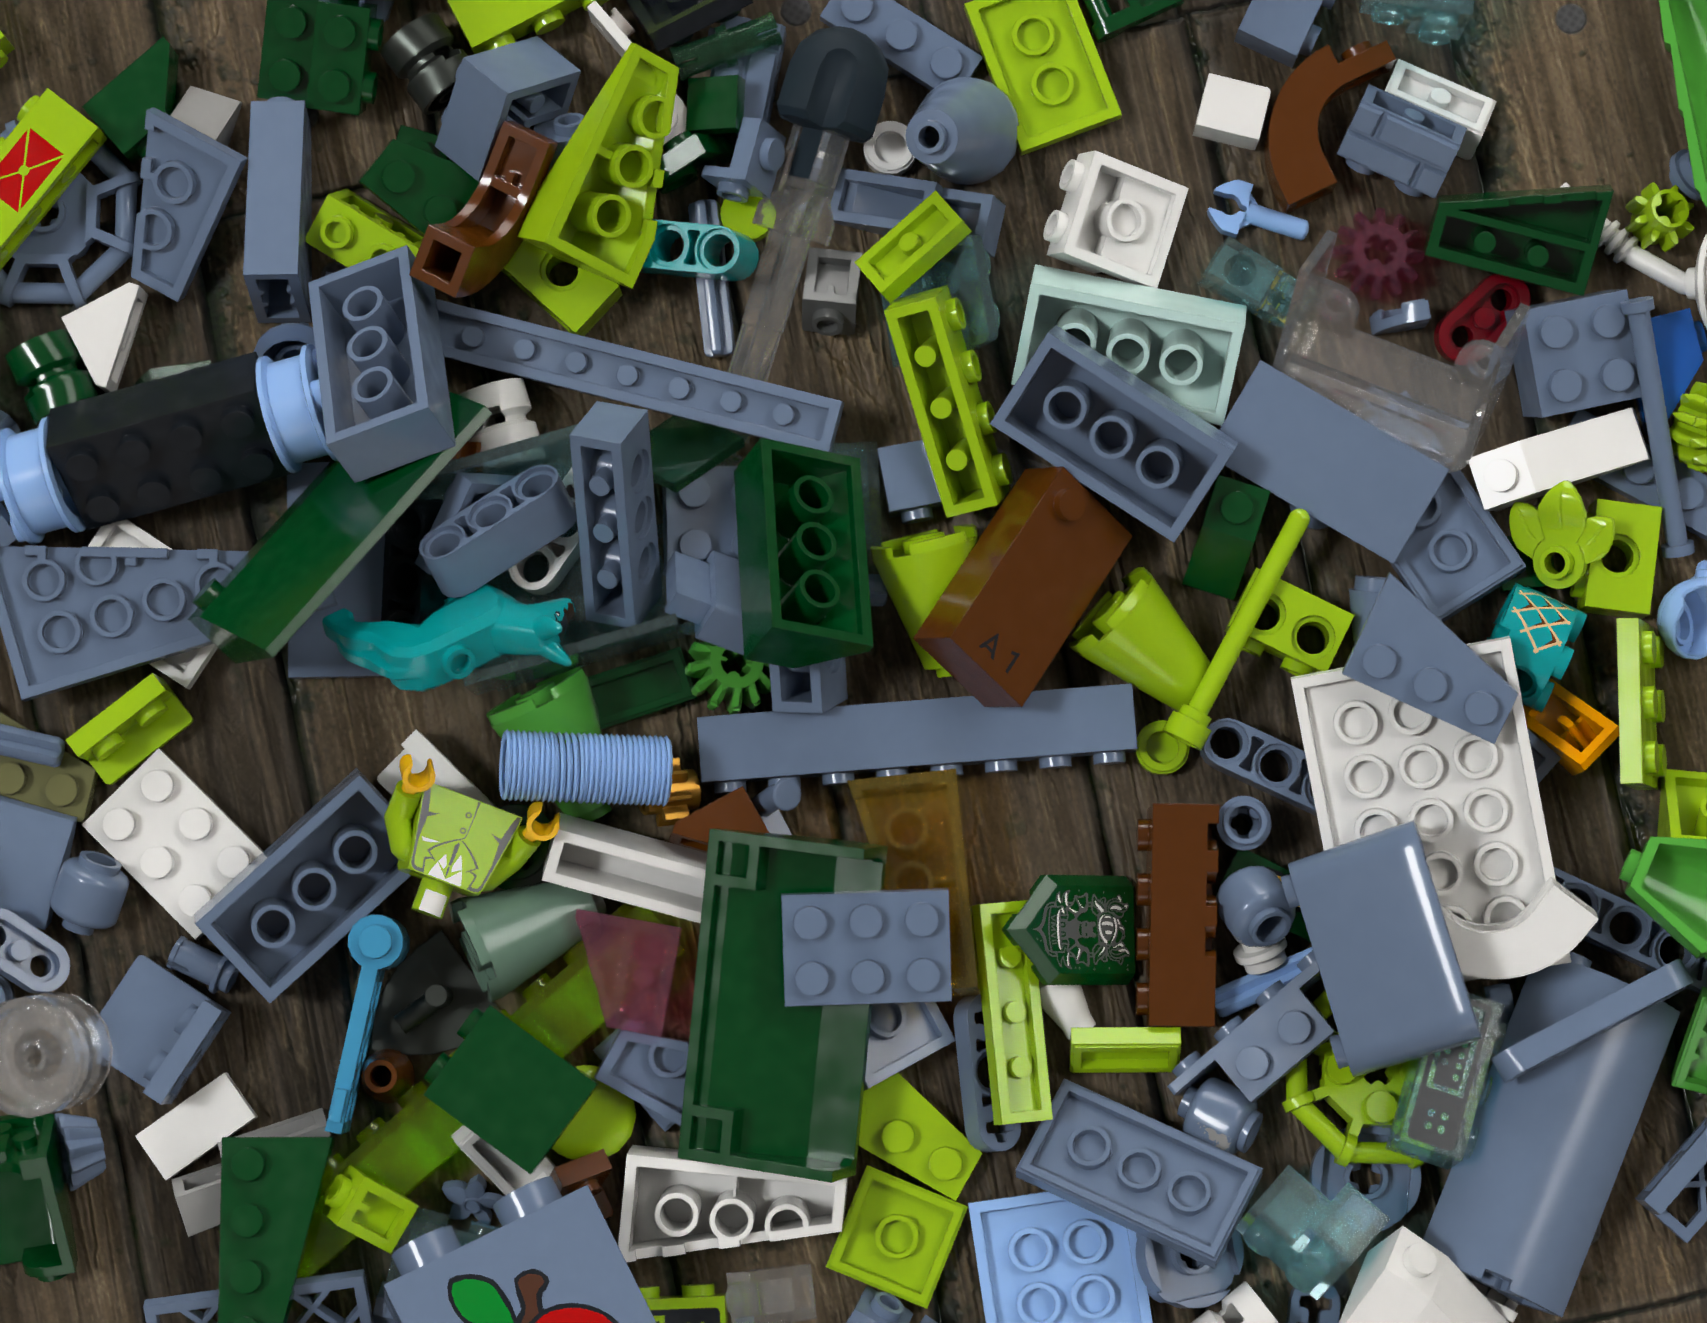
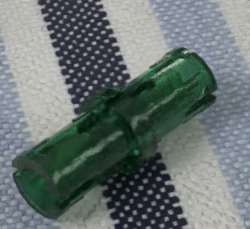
M770 11L766 15L726 29L725 25L715 27V34L676 48H670L672 59L675 61V64H678L675 66L679 67L680 80H687L686 78L723 64H726L728 68L739 65L737 59L776 45H782L780 32L774 29L778 26L772 12Z

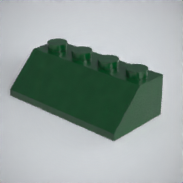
M760 438L734 470L744 659L796 669L869 652L874 647L860 458Z

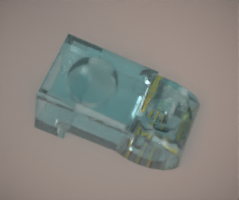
M1230 236L1220 243L1196 284L1213 294L1218 293L1236 304L1246 305L1247 310L1258 318L1283 329L1288 328L1309 292L1307 287L1300 281L1282 271L1283 268Z

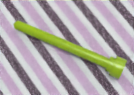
M1297 508L1289 514L1188 705L1182 704L1179 712L1172 711L1163 731L1171 737L1200 751L1205 745L1211 733V730L1207 727L1212 720L1207 715L1310 523V516L1306 510Z

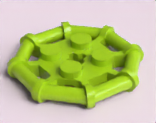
M1324 990L1313 1003L1324 1017L1328 1019L1333 1013L1326 990ZM1329 1039L1313 1052V1054L1319 1056V1065L1322 1063V1078L1319 1079V1088L1308 1091L1307 1058L1285 1076L1286 1101L1282 1102L1285 1112H1291L1334 1155V1163L1346 1167L1349 1163L1406 1164L1410 1169H1414L1424 1164V1157L1435 1147L1410 1138L1407 1133L1408 1126L1406 1120L1413 1114L1428 1055L1387 1067L1385 1070V1074L1388 1077L1386 1084L1379 1080L1370 1084L1364 1078L1366 1074L1353 1077L1349 1066L1341 1069L1338 1068ZM1451 1049L1444 1050L1446 1054L1451 1053ZM1460 1052L1459 1058L1464 1059L1465 1054ZM1445 1058V1065H1447L1448 1060ZM1467 1062L1459 1091L1446 1087V1093L1463 1098L1468 1080ZM1433 1063L1431 1065L1428 1080L1426 1083V1086L1431 1088L1432 1078L1434 1074ZM1457 1063L1456 1069L1461 1070L1462 1064ZM1454 1074L1453 1080L1458 1081L1459 1075ZM1324 1099L1347 1122L1344 1134L1313 1103ZM1468 1101L1463 1118H1469L1473 1108L1472 1104ZM1443 1112L1441 1119L1444 1121L1448 1120L1449 1115ZM1428 1121L1424 1127L1431 1129L1432 1123ZM1440 1125L1437 1127L1438 1133L1443 1134L1445 1132L1444 1126ZM1380 1126L1392 1129L1396 1142L1358 1141V1136L1361 1128Z

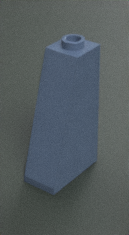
M273 97L267 101H251L243 277L258 323L312 322L308 282L312 281V246L305 241V237L312 225L311 123L305 100L295 101L288 97Z

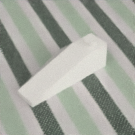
M1401 1226L1367 1252L1339 1323H1509L1448 1256L1404 1226Z

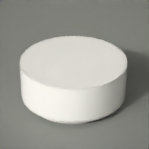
M885 121L876 125L873 137L865 142L863 147L865 161L873 172L900 176L912 167L916 158L911 154L906 144L907 126L896 121Z

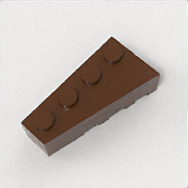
M1153 803L1147 809V819H1137V851H1147L1146 873H1137L1136 904L1137 906H1146V928L1136 929V960L1146 961V982H1136L1135 1003L1136 1015H1146L1147 1027H1215L1216 950H1212V939L1216 938L1217 903L1216 895H1212V884L1216 883L1219 850L1217 849L1216 840H1212V823L1219 824L1220 804Z

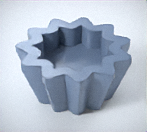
M55 1113L54 1118L60 1139L66 1184L68 1183L70 1191H74L103 1173L104 1169H106L104 1142L96 1119Z

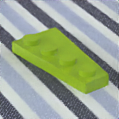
M899 1073L864 1091L858 1146L956 1201L983 1153L975 1149L968 1139Z

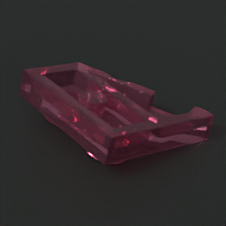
M577 909L575 918L580 928L588 956V964L600 998L599 1002L606 1027L663 1037L682 928Z

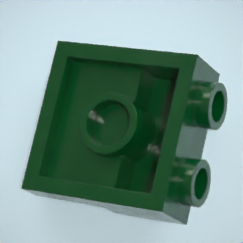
M267 0L257 98L288 97L295 101L305 100L306 108L360 115L366 111L367 104H374L378 88V73L370 72L372 51H380L384 33V20L376 18L378 4L344 0Z

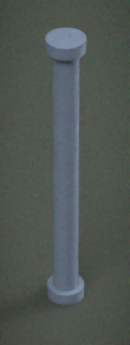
M1652 296L1632 298L1622 301L1620 304L1622 314L1628 315L1659 505L1662 507L1661 517L1666 543L1661 545L1663 558L1684 557L1693 554L1695 547L1694 541L1687 539L1650 315V311L1655 309L1654 299Z

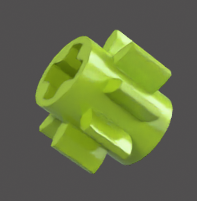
M1652 182L1641 191V196H1635L1626 204L1625 208L1633 215L1630 224L1625 227L1626 232H1632L1639 239L1638 241L1641 242L1643 250L1649 245L1660 244L1661 249L1664 252H1668L1678 244V238L1683 239L1693 231L1694 226L1686 220L1689 216V211L1694 205L1693 203H1688L1685 197L1678 192L1677 185H1674L1671 189L1660 191L1657 184Z

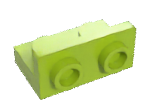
M346 188L327 195L305 237V241L344 266L350 267L405 245L409 247L416 257L424 235Z
M151 673L65 741L79 758L89 761L106 784L113 785L150 757L158 748L163 747L190 726L194 719L165 680Z

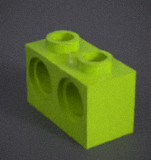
M1256 567L1251 574L1224 630L1225 632L1228 631L1260 571L1259 568ZM1280 579L1267 602L1276 613L1275 626L1268 630H1260L1254 627L1242 651L1256 657H1261L1263 651H1266L1282 659L1280 668L1294 676L1328 670L1353 620L1354 614ZM1304 626L1318 628L1325 638L1323 651L1317 654L1304 652L1297 643L1298 630Z

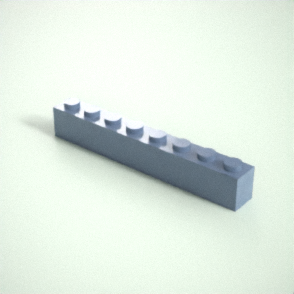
M1132 683L1032 691L1022 707H984L974 696L835 706L824 713L769 711L697 717L701 782L704 786L714 785V794H729L742 786L747 792L746 782L768 781L769 787L785 778L793 779L801 788L800 778L822 777L823 786L854 784L855 774L876 772L877 782L908 780L909 770L930 768L932 778L964 775L963 766L985 764V773H1005L1018 771L1017 761L1039 760V769L1072 767L1071 757L1093 756L1094 765L1119 764L1126 762L1125 753H1133L1138 749Z

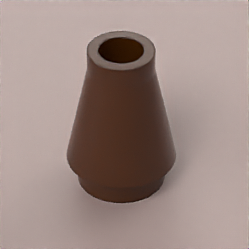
M382 1049L371 1054L364 1062L361 1072L363 1089L369 1097L381 1103H394L406 1097L411 1091L415 1080L414 1067L409 1058L402 1052L394 1049ZM381 1066L389 1068L392 1074L390 1083L385 1087H382V1084L377 1083L375 1080V1072L379 1071Z

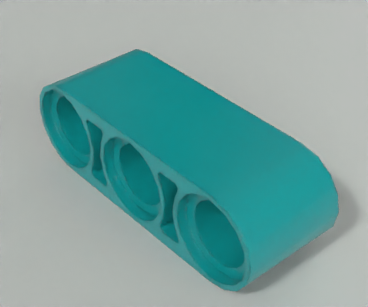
M656 220L658 222L655 241L640 273L742 281L755 271L759 261V251L755 242L749 236L724 226ZM682 237L684 241L682 254L672 261L670 257L671 246L676 239ZM732 241L734 245L733 257L727 264L722 266L720 263L721 249L725 244Z

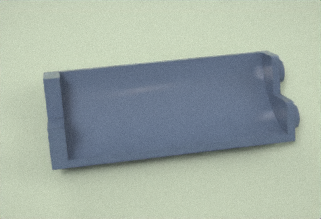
M1570 951L1571 963L1548 966L1538 972L1527 975L1497 1054L1628 985V983L1591 969V960ZM1661 1002L1508 1083H1504L1493 1063L1423 1240L1448 1256L1470 1281L1489 1286L1519 1305L1563 1317L1680 1012L1667 1003Z

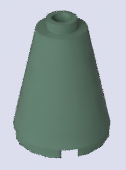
M550 882L483 893L479 896L460 897L450 901L448 904L453 924L459 921L463 924L465 931L461 932L460 944L482 992H488V1001L490 1003L502 999L602 926L600 915L607 913L603 897Z

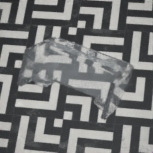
M1327 230L1299 269L1273 367L1450 469L1448 473L1463 469L1469 463L1478 447L1510 374L1531 307L1520 303L1496 343L1482 339L1470 341L1458 353L1454 366L1355 329L1360 311L1356 296L1346 286L1325 278L1338 234Z

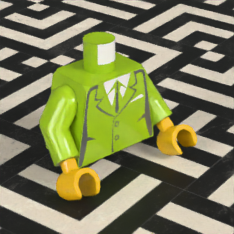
M406 754L400 759L399 768L402 780L396 784L384 815L390 849L398 859V870L422 879L411 909L441 920L452 891L469 897L479 896L482 891L494 890L523 867L540 846L541 841H548L554 838L559 831L560 825L559 812L555 814L553 820L549 823L542 824L537 822L535 819L542 811V802L536 801L528 808L526 825L520 826L522 821L520 816L435 784L436 775L430 758L427 760V766L422 772L411 773L413 765L411 754Z

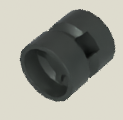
M434 12L425 14L405 25L381 49L382 57L398 78H408L410 80L407 91L426 115L436 113L448 106L456 81L455 74L457 68L461 64L462 59L468 56L463 49L452 48L454 36L439 15Z

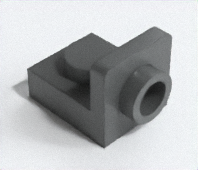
M809 247L802 297V329L804 331L817 332L826 336L855 334L861 270L854 262L863 255V252Z

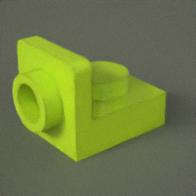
M349 1164L343 1174L334 1177L328 1185L324 1195L325 1204L322 1208V1213L337 1226L391 1254L419 1205L368 1177L361 1170Z

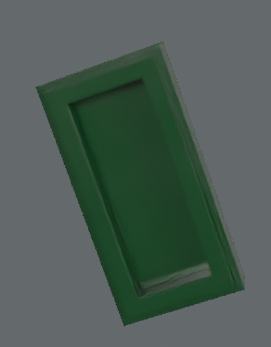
M681 647L588 677L601 731L697 700V696L692 695L691 692L693 688L691 677L685 674V667L687 665Z

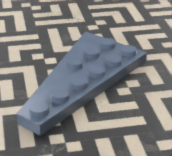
M25 545V547L0 546V628L21 700L25 702L214 644L188 620L198 608L192 601L212 579L215 578L221 583L249 551L84 546L82 548ZM334 591L315 612L338 605Z

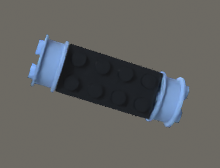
M310 343L303 345L300 355L276 362L268 356L258 357L256 352L248 353L51 408L50 416L42 418L39 427L16 434L10 428L1 429L0 502H5L18 542L26 541L34 545L43 541L45 533L65 527L78 533L86 528L88 530L290 475L299 472L303 462L329 455L334 461H338L326 445L315 346Z

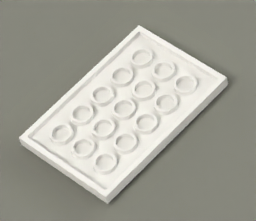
M1510 636L1466 644L1518 692L1516 701L1495 744L1343 675L1342 670L1344 667L1291 677L1323 850L1414 820L1422 840L1426 862L1430 868L1440 904L1458 917L1479 924L1499 923L1516 916L1530 904L1550 877L1556 880ZM1570 952L1550 966L1571 963ZM1462 974L1464 982L1481 979Z

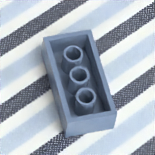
M407 245L308 282L326 445L354 483L456 446L435 288L409 275L416 257Z
M1057 325L1046 334L990 423L1054 466H1063L1077 481L1172 542L1176 541L1239 443Z
M355 768L194 914L195 925L269 1003L275 1000L351 931L352 926L360 918L366 917L411 876L398 870V859L390 849L384 820L389 802L358 768Z

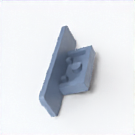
M1313 950L1297 964V967L1302 972L1286 986L1281 980L1272 984L1255 1000L1260 1006L1259 1009L1244 1021L1239 1015L1231 1019L1214 1034L1213 1037L1218 1043L1203 1056L1198 1051L1193 1052L1172 1070L1177 1078L1167 1087L1173 1095L1183 1096L1190 1086H1195L1220 1065L1251 1103H1254L1330 1039L1329 1037L1337 1033L1335 1028L1305 994L1309 988L1322 978Z

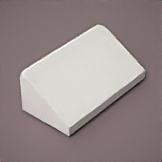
M1398 59L1385 88V91L1466 127L1467 130L1456 155L1465 160H1470L1473 157L1497 102Z

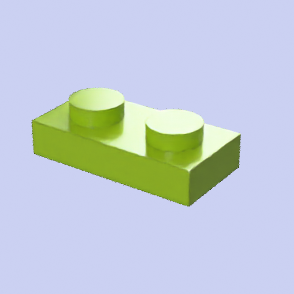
M935 190L854 263L891 304L972 231Z

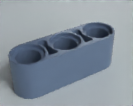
M543 464L533 466L432 529L420 542L419 551L442 594L452 598L462 597L474 592L567 532L577 520L576 507L556 468Z

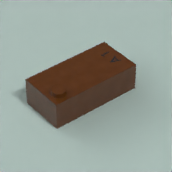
M1063 466L1025 469L913 639L984 707H1022L1131 540L1132 535Z

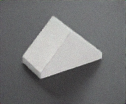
M130 282L61 317L93 381L105 393L118 389L148 298V294L139 285Z

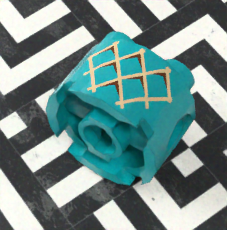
M1515 583L1494 622L1496 625L1490 637H1487L1486 640L1510 636L1523 705L1541 713L1555 683L1548 680L1550 676L1561 679L1574 653V649L1565 646L1567 640L1572 643L1575 642L1584 625L1587 613L1528 586L1524 587Z

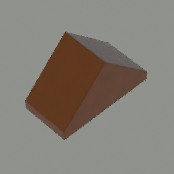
M742 786L675 822L669 843L707 853L709 829L711 828L769 833Z

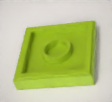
M867 1165L844 1220L842 1232H839L826 1267L927 1309L968 1206Z

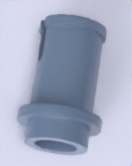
M181 936L176 941L168 957L167 968L174 969L209 985L208 990L213 994L218 991L227 994L233 987L239 974V970L225 956L200 946L184 936Z

